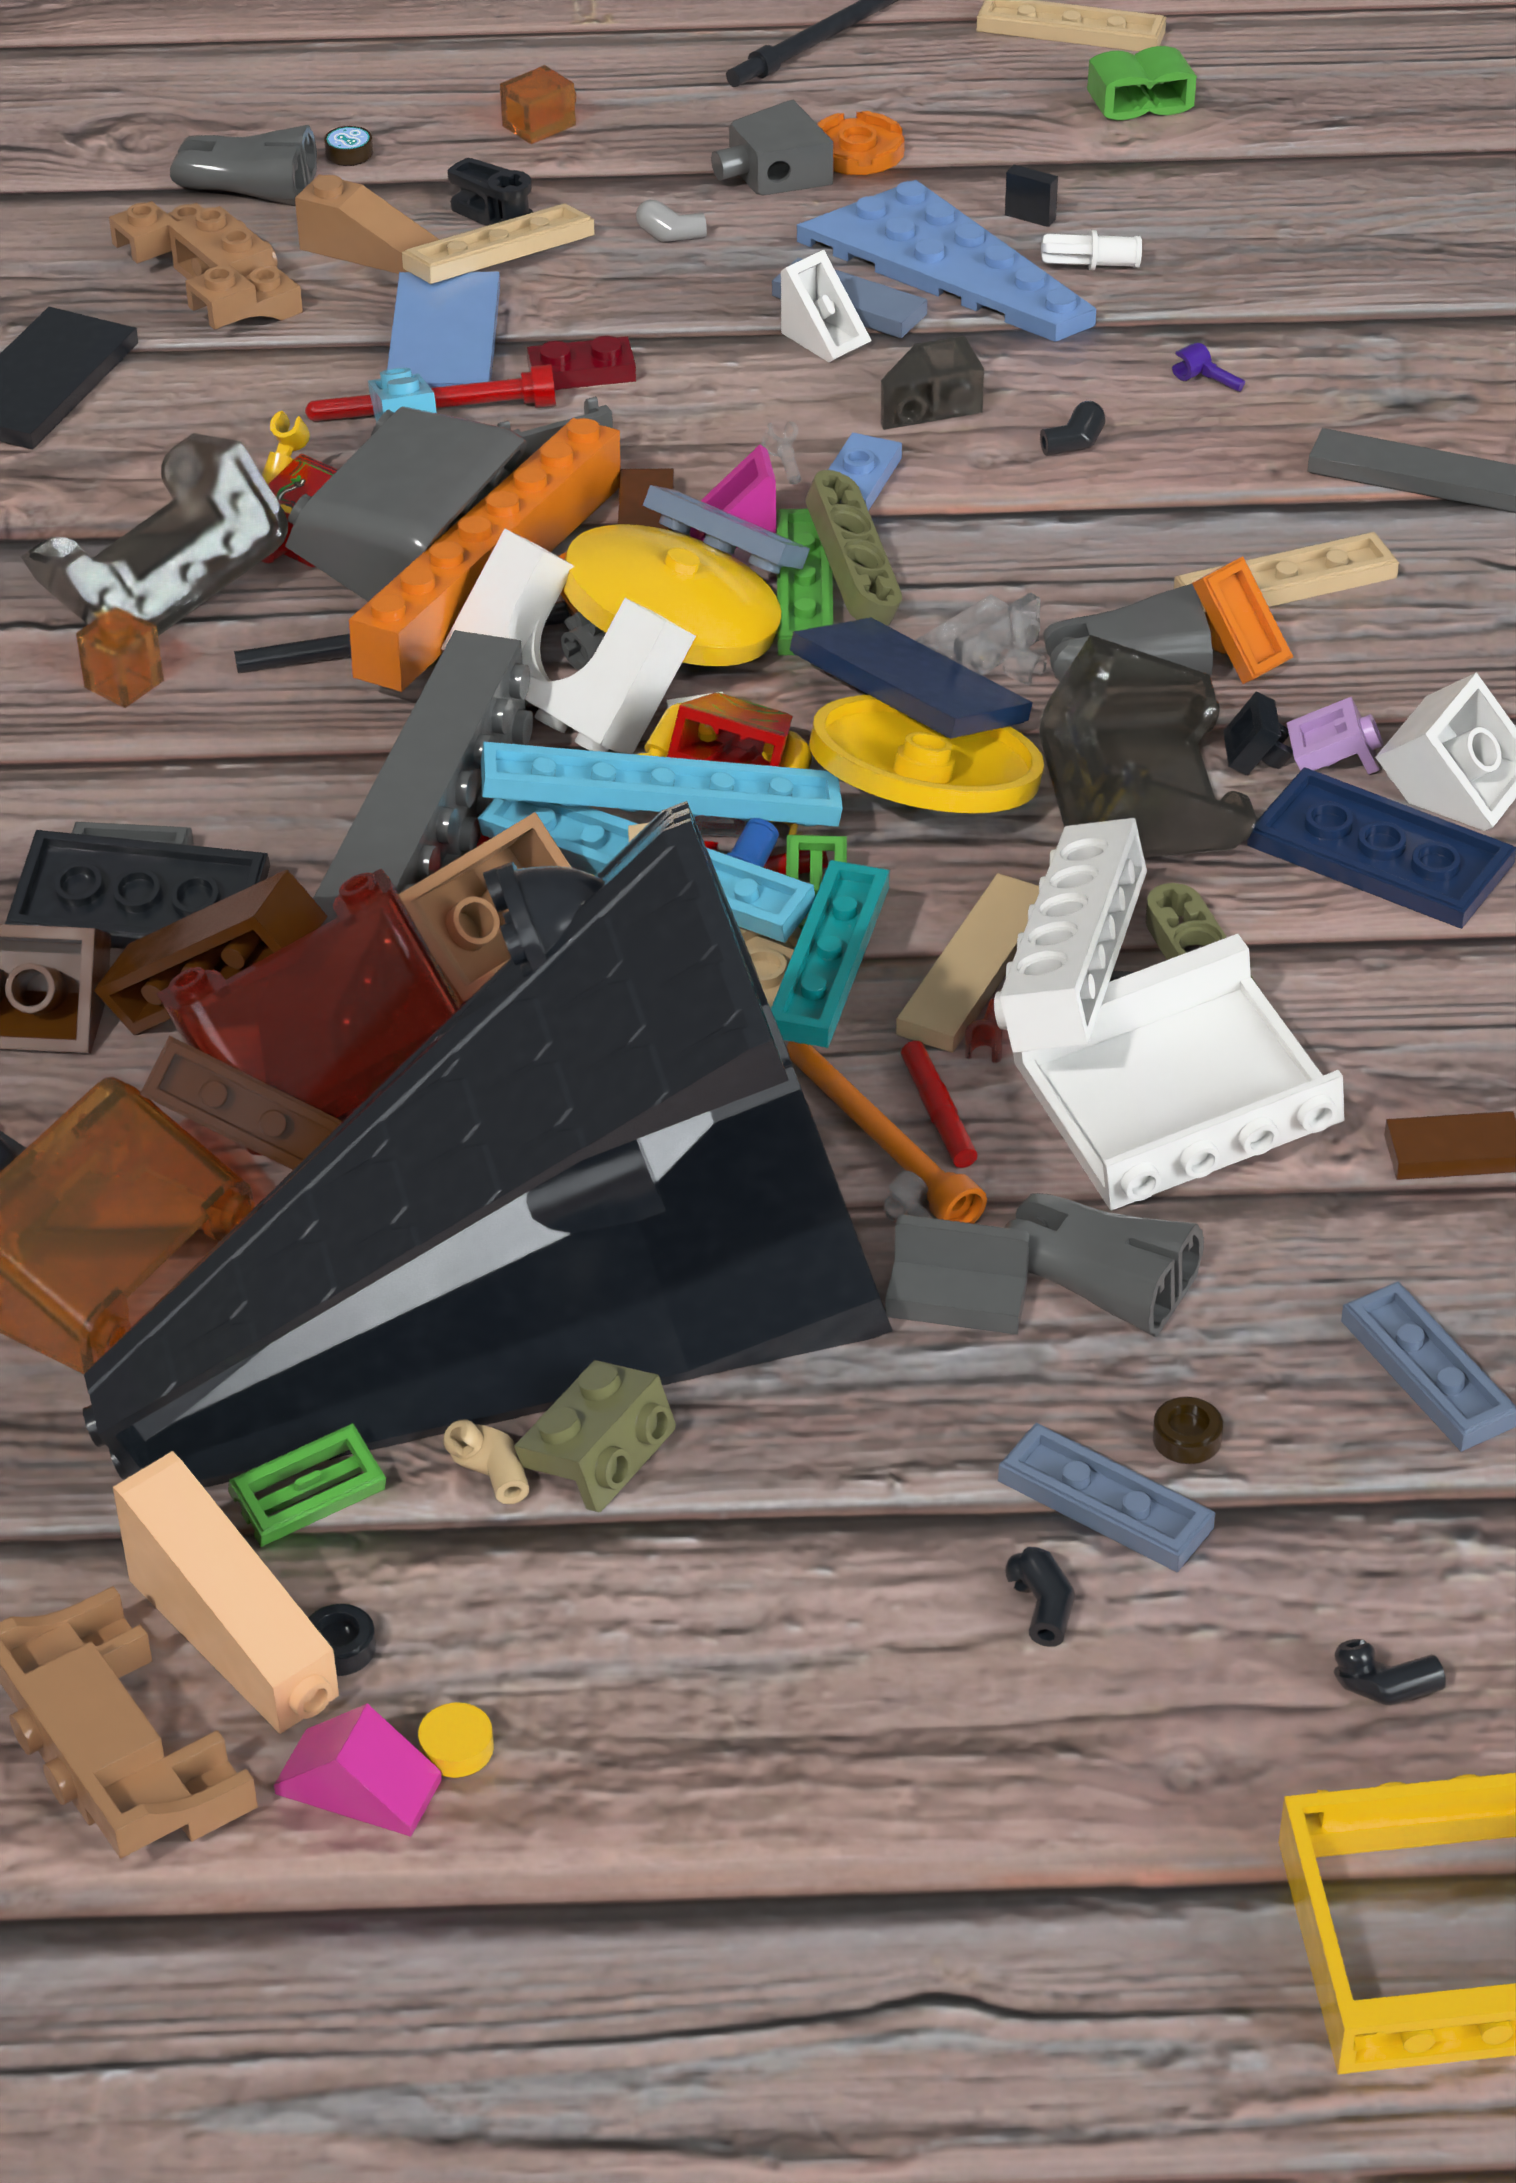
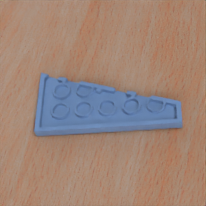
M917 180L902 182L895 188L874 196L860 198L853 204L797 224L798 243L812 247L816 244V241L833 247V256L847 262L854 257L865 259L875 263L876 273L938 297L944 293V290L961 297V306L978 311L982 307L997 310L1005 314V323L1051 341L1057 342L1096 325V308Z

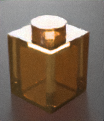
M546 65L500 83L502 126L528 143L533 144L576 125V92L574 83Z
M115 606L76 633L84 688L126 708L164 681L156 625Z

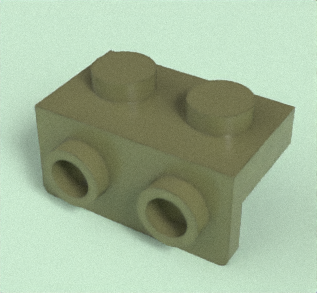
M594 1360L514 1447L523 1468L576 1481L585 1508L601 1512L673 1433L676 1423L659 1375Z

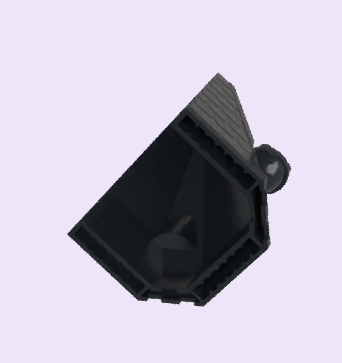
M687 801L662 810L596 875L561 866L517 869L514 862L483 872L485 883L498 913L509 910L503 913L506 924L501 925L500 928L511 958L84 1373L91 1401L90 1406L83 1408V1417L87 1430L98 1448L104 1445L109 1448L115 1469L123 1480L173 1451L205 1488L229 1482L234 1477L352 1423L370 1451L445 1434L447 1428L458 1420H469L475 1425H488L544 1412L557 1401L594 1360L657 1374L662 1385H667L714 1373L771 1362L781 1358L870 1340L893 1331L815 1120L793 1065H791L792 1061L763 991L756 968ZM349 1449V1450H347V1451H345V1452H343V1453H341V1454H339V1455H336V1456H334V1457H332V1458H330V1459H328V1460H332V1459H335V1458H337V1457H342V1456H346V1455H351L352 1453H351V1451H350V1449Z

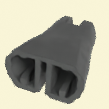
M309 125L246 137L220 135L188 136L182 142L178 149V154H176L172 162L170 177L178 186L188 189L237 192L267 201L296 206L295 197L313 181L317 172L316 141Z
M1192 584L1153 595L1116 610L1059 621L1049 625L1044 630V643L1047 654L1050 656L1049 661L1055 678L1063 683H1089L1126 676L1210 680L1212 675L1213 649L1211 632L1199 596Z
M1043 1193L1030 1194L1017 1208L1016 1219L1009 1221L1004 1227L1025 1230L1030 1234L1028 1272L1065 1287L1111 1315L1138 1327L1154 1337L1159 1335L1196 1279L1204 1250L1203 1230L1196 1223L1110 1213L1066 1198Z

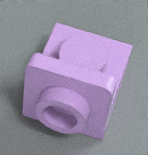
M1352 697L1287 722L1294 759L1300 771L1304 767L1317 770L1324 766H1330L1354 754H1358L1368 775L1380 771L1378 760L1375 758V749L1383 747L1380 731L1371 714L1364 717L1361 716Z

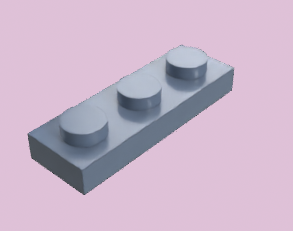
M650 485L643 506L661 513L660 524L685 534H689L691 528L706 533L703 541L705 544L734 554L736 547L751 553L748 561L750 564L779 574L782 566L803 569L810 551L808 547L677 490Z

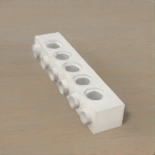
M1135 818L1065 826L1057 848L1051 850L1049 869L1046 876L1041 877L1039 881V895L1035 904L1029 906L1027 926L1024 932L1018 934L1017 952L1013 961L1007 963L1005 983L1002 990L996 992L994 998L997 1025L1001 1030L1007 1029L1013 1053L1088 1045L1147 873Z

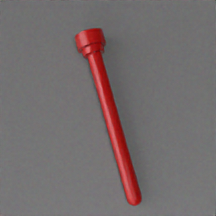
M551 364L531 366V372H522L521 378L431 388L434 392L436 408L524 399V404L535 403V408L556 406ZM370 395L315 400L309 402L305 408L308 419L315 422L374 415Z

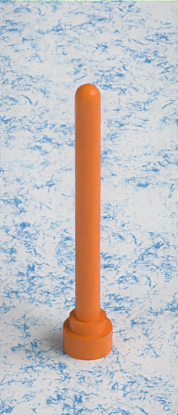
M791 1041L787 1043L786 1048L791 1061L927 1191L930 1212L937 1219L974 1224L981 1217L987 1204V1196L969 1176L954 1172L945 1173L814 1047Z

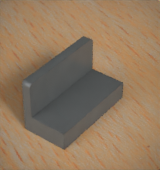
M899 1215L895 1226V1260L885 1298L887 1316L889 1318L1018 1335L1028 1284L1030 1234L1025 1230Z

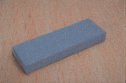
M797 258V259H796L793 263H791L790 265H792V264H794V263H796V262H799V261H801V260H803V259H802V258ZM835 270L864 327L901 339L927 315V299ZM781 273L772 280V296L781 299Z
M1399 1281L1343 1305L1341 1322L1461 1452L1516 1427V1406Z
M1037 1422L999 1464L998 1482L1177 1573L1214 1529V1511Z

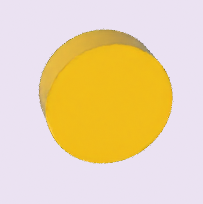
M461 1702L444 1704L431 1710L420 1723L418 1730L420 1752L441 1770V1776L451 1778L469 1776L481 1770L492 1757L494 1742L491 1721L484 1711L474 1705Z

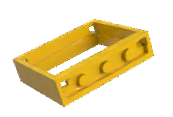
M1516 1773L1487 1776L1465 1774L1448 1780L1409 1784L1388 1782L1370 1788L1340 1791L1317 1790V1793L1284 1796L1278 1843L1337 2074L1516 2055V1983L1353 2000L1316 1857L1516 1837Z

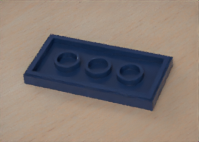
M872 617L793 632L790 651L793 654L950 739L1029 721L1033 702Z
M1306 767L1297 774L1248 831L1247 846L1460 929L1465 926L1514 865L1516 857V847Z

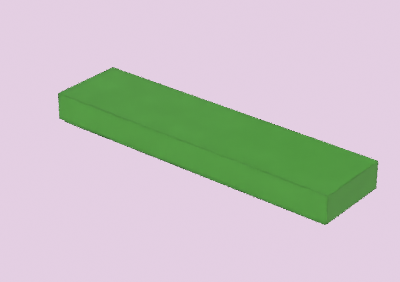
M779 509L777 510V534L810 548L803 569L782 566L779 574H777V599L781 608V620L778 627V656L795 655L790 651L794 631L833 624L832 569L809 510Z

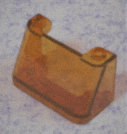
M114 1077L104 1078L93 1086L0 1172V1333L82 1374L131 1328L127 1298L190 1236L202 1226L204 1234L220 1241L255 1207L250 1184L152 1100L140 1095L141 1091Z

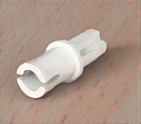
M1090 230L1089 235L1047 233L1042 238L1041 258L1046 264L1087 265L1088 270L1094 271L1096 266H1130L1139 268L1141 264V236L1098 235L1096 230Z

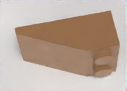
M536 812L390 900L458 1005L466 1002L511 958L500 928L501 925L506 924L503 913L509 910L498 913L485 883L483 872L510 862H514L517 869L540 866L572 868Z

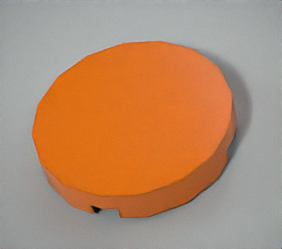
M861 111L856 112V118L844 119V113H836L817 123L833 141V172L845 175H868L883 172L897 165L904 157L905 135H902L903 129L899 123L883 114Z

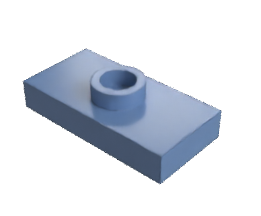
M852 432L828 470L837 471L850 477L859 487L869 511L902 459V443Z

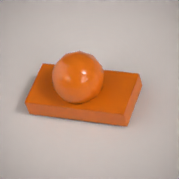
M1243 556L1192 583L1206 610L1204 614L1211 632L1212 649L1221 654H1228L1242 684L1254 680L1293 658Z

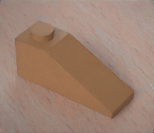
M319 174L295 197L300 250L399 274V272H408L403 269L402 252L440 240L364 185L342 180L336 175Z

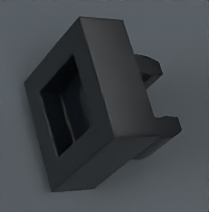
M1257 691L1223 730L1228 767L1247 776L1261 760L1273 768L1280 769L1293 754L1292 748L1283 744L1289 737V731L1287 727L1279 723L1275 700Z

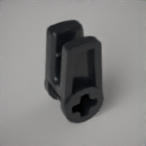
M465 158L447 170L450 183L461 188L451 198L450 203L453 212L485 226L533 213L528 204V194L532 190V181L527 173L509 170L473 158Z

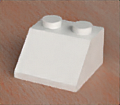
M1477 672L1427 695L1375 757L1409 804L1483 831L1493 828L1516 799V727Z

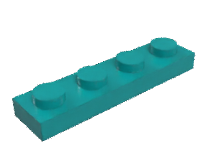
M830 860L771 1007L783 1040L829 1048L889 891L890 870Z

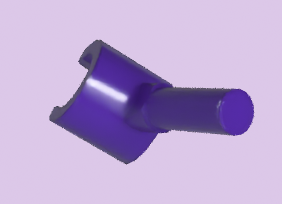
M1193 343L1175 352L1183 361L1173 365L1172 371L1181 381H1187L1202 374L1237 392L1243 389L1245 380L1221 369L1217 364L1213 363L1210 352L1204 344Z

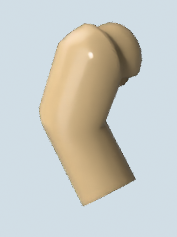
M469 1420L455 1421L447 1428L443 1437L445 1449L451 1454L454 1462L462 1467L488 1475L498 1502L515 1504L528 1495L529 1485L523 1466L516 1453L515 1443L507 1433L492 1427L475 1425Z

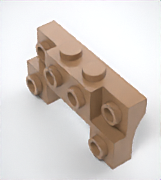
M150 201L148 203L134 204L126 211L109 217L112 244L117 248L130 244L132 260L137 264L172 251L174 269L188 279L185 280L188 307L195 311L207 306L209 325L214 330L249 317L266 316L282 321L303 313L300 286L277 268V257L272 246L267 241L259 238L241 220H237L221 206L203 208L196 202L194 204L180 205L173 209L172 212L166 213L153 201Z
M112 1586L57 1612L32 1617L11 1616L1 1621L0 1684L18 1709V1711L9 1715L13 1732L27 1755L38 1751L46 1762L43 1764L44 1774L56 1799L62 1805L72 1801L89 1826L96 1823L121 1859L179 1828H182L190 1841L193 1842L258 1808L253 1777L247 1769L238 1773L234 1770L228 1761L225 1740L218 1730L164 1757L160 1736L118 1679L152 1662L147 1632L141 1624L134 1628L130 1626L124 1618L120 1594Z

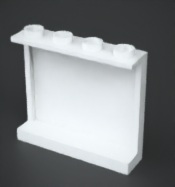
M1239 934L1110 981L1088 1045L1013 1053L1014 1064L1110 1211L1136 1201L1145 1200L1161 1191L1195 1178L1207 1176L1213 1171L1254 1155L1264 1154L1272 1148L1311 1133L1323 1131L1329 1126L1344 1121L1343 1075L1339 1070L1326 1075L1321 1074L1251 978L1249 948Z

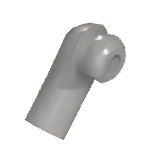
M651 199L642 202L636 211V219L640 227L660 242L705 238L707 236L704 213L678 215L662 202Z

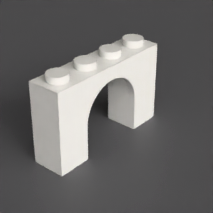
M504 529L441 649H445L454 630L521 640L522 663L530 668V684L525 697V708L528 702L538 707L539 709L534 717L557 731L565 733L568 726L578 731L579 733L574 742L589 751L608 752L611 749L618 753L633 754L696 635L656 612L624 598L590 661L575 674L561 680L551 681L542 665L540 654L541 635L545 622L566 584L569 570L575 566L541 546Z

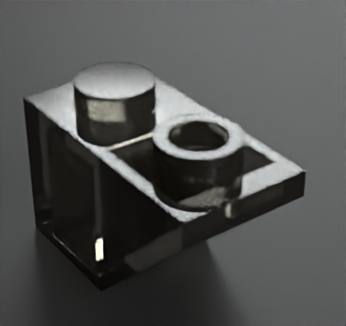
M965 336L914 344L881 380L880 420L883 430L983 413L984 367Z

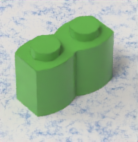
M1150 47L1139 51L1135 55L1125 51H1109L1089 59L1087 90L1102 114L1109 119L1129 120L1142 116L1149 111L1158 115H1174L1194 107L1197 76L1181 52L1173 47Z

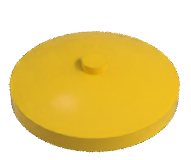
M616 524L587 530L578 535L569 545L565 561L575 567L569 570L563 590L573 606L587 620L605 633L624 598H627L696 635L682 663L701 666L739 665L755 660L765 654L774 641L781 620V608L772 589L746 564L724 551L705 544L701 540L656 527Z
M871 695L845 697L821 707L814 716L809 741L810 751L817 762L832 775L849 785L893 802L943 812L990 813L1010 810L1024 805L1037 794L1044 769V760L1039 749L1026 736L1010 726L950 739Z

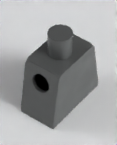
M793 99L732 121L729 126V148L712 152V168L718 180L740 176L756 194L762 196L828 186L833 184V141Z

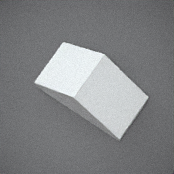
M822 250L781 271V333L825 361L831 362L866 345L872 340L825 250Z

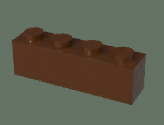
M287 869L129 943L95 987L94 991L129 1031L136 1035L295 964L328 916Z

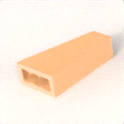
M173 1451L113 1486L129 1581L279 1734L303 1719L316 1716L325 1709L329 1702L339 1696L333 1648L184 1462Z

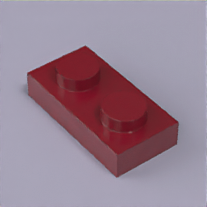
M605 335L596 337L593 340L567 343L549 341L543 345L527 347L529 372H531V366L551 364L554 390L636 382V363L628 336L614 337Z

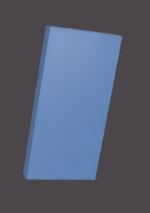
M499 271L469 272L432 284L410 272H399L387 370L410 368L412 374L419 373L430 388L491 381L500 295Z

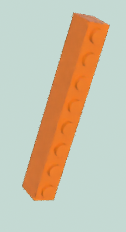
M572 418L425 552L349 619L353 678L400 692L405 690L442 655L444 650L441 647L504 529L552 552L620 488V430L599 425L598 422L592 419Z

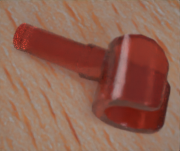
M994 999L989 1001L984 1019L972 1022L965 1030V1057L967 1059L972 1058V1051L979 1046L992 1048V1063H998L1002 1059V1030L999 1029L996 1022Z

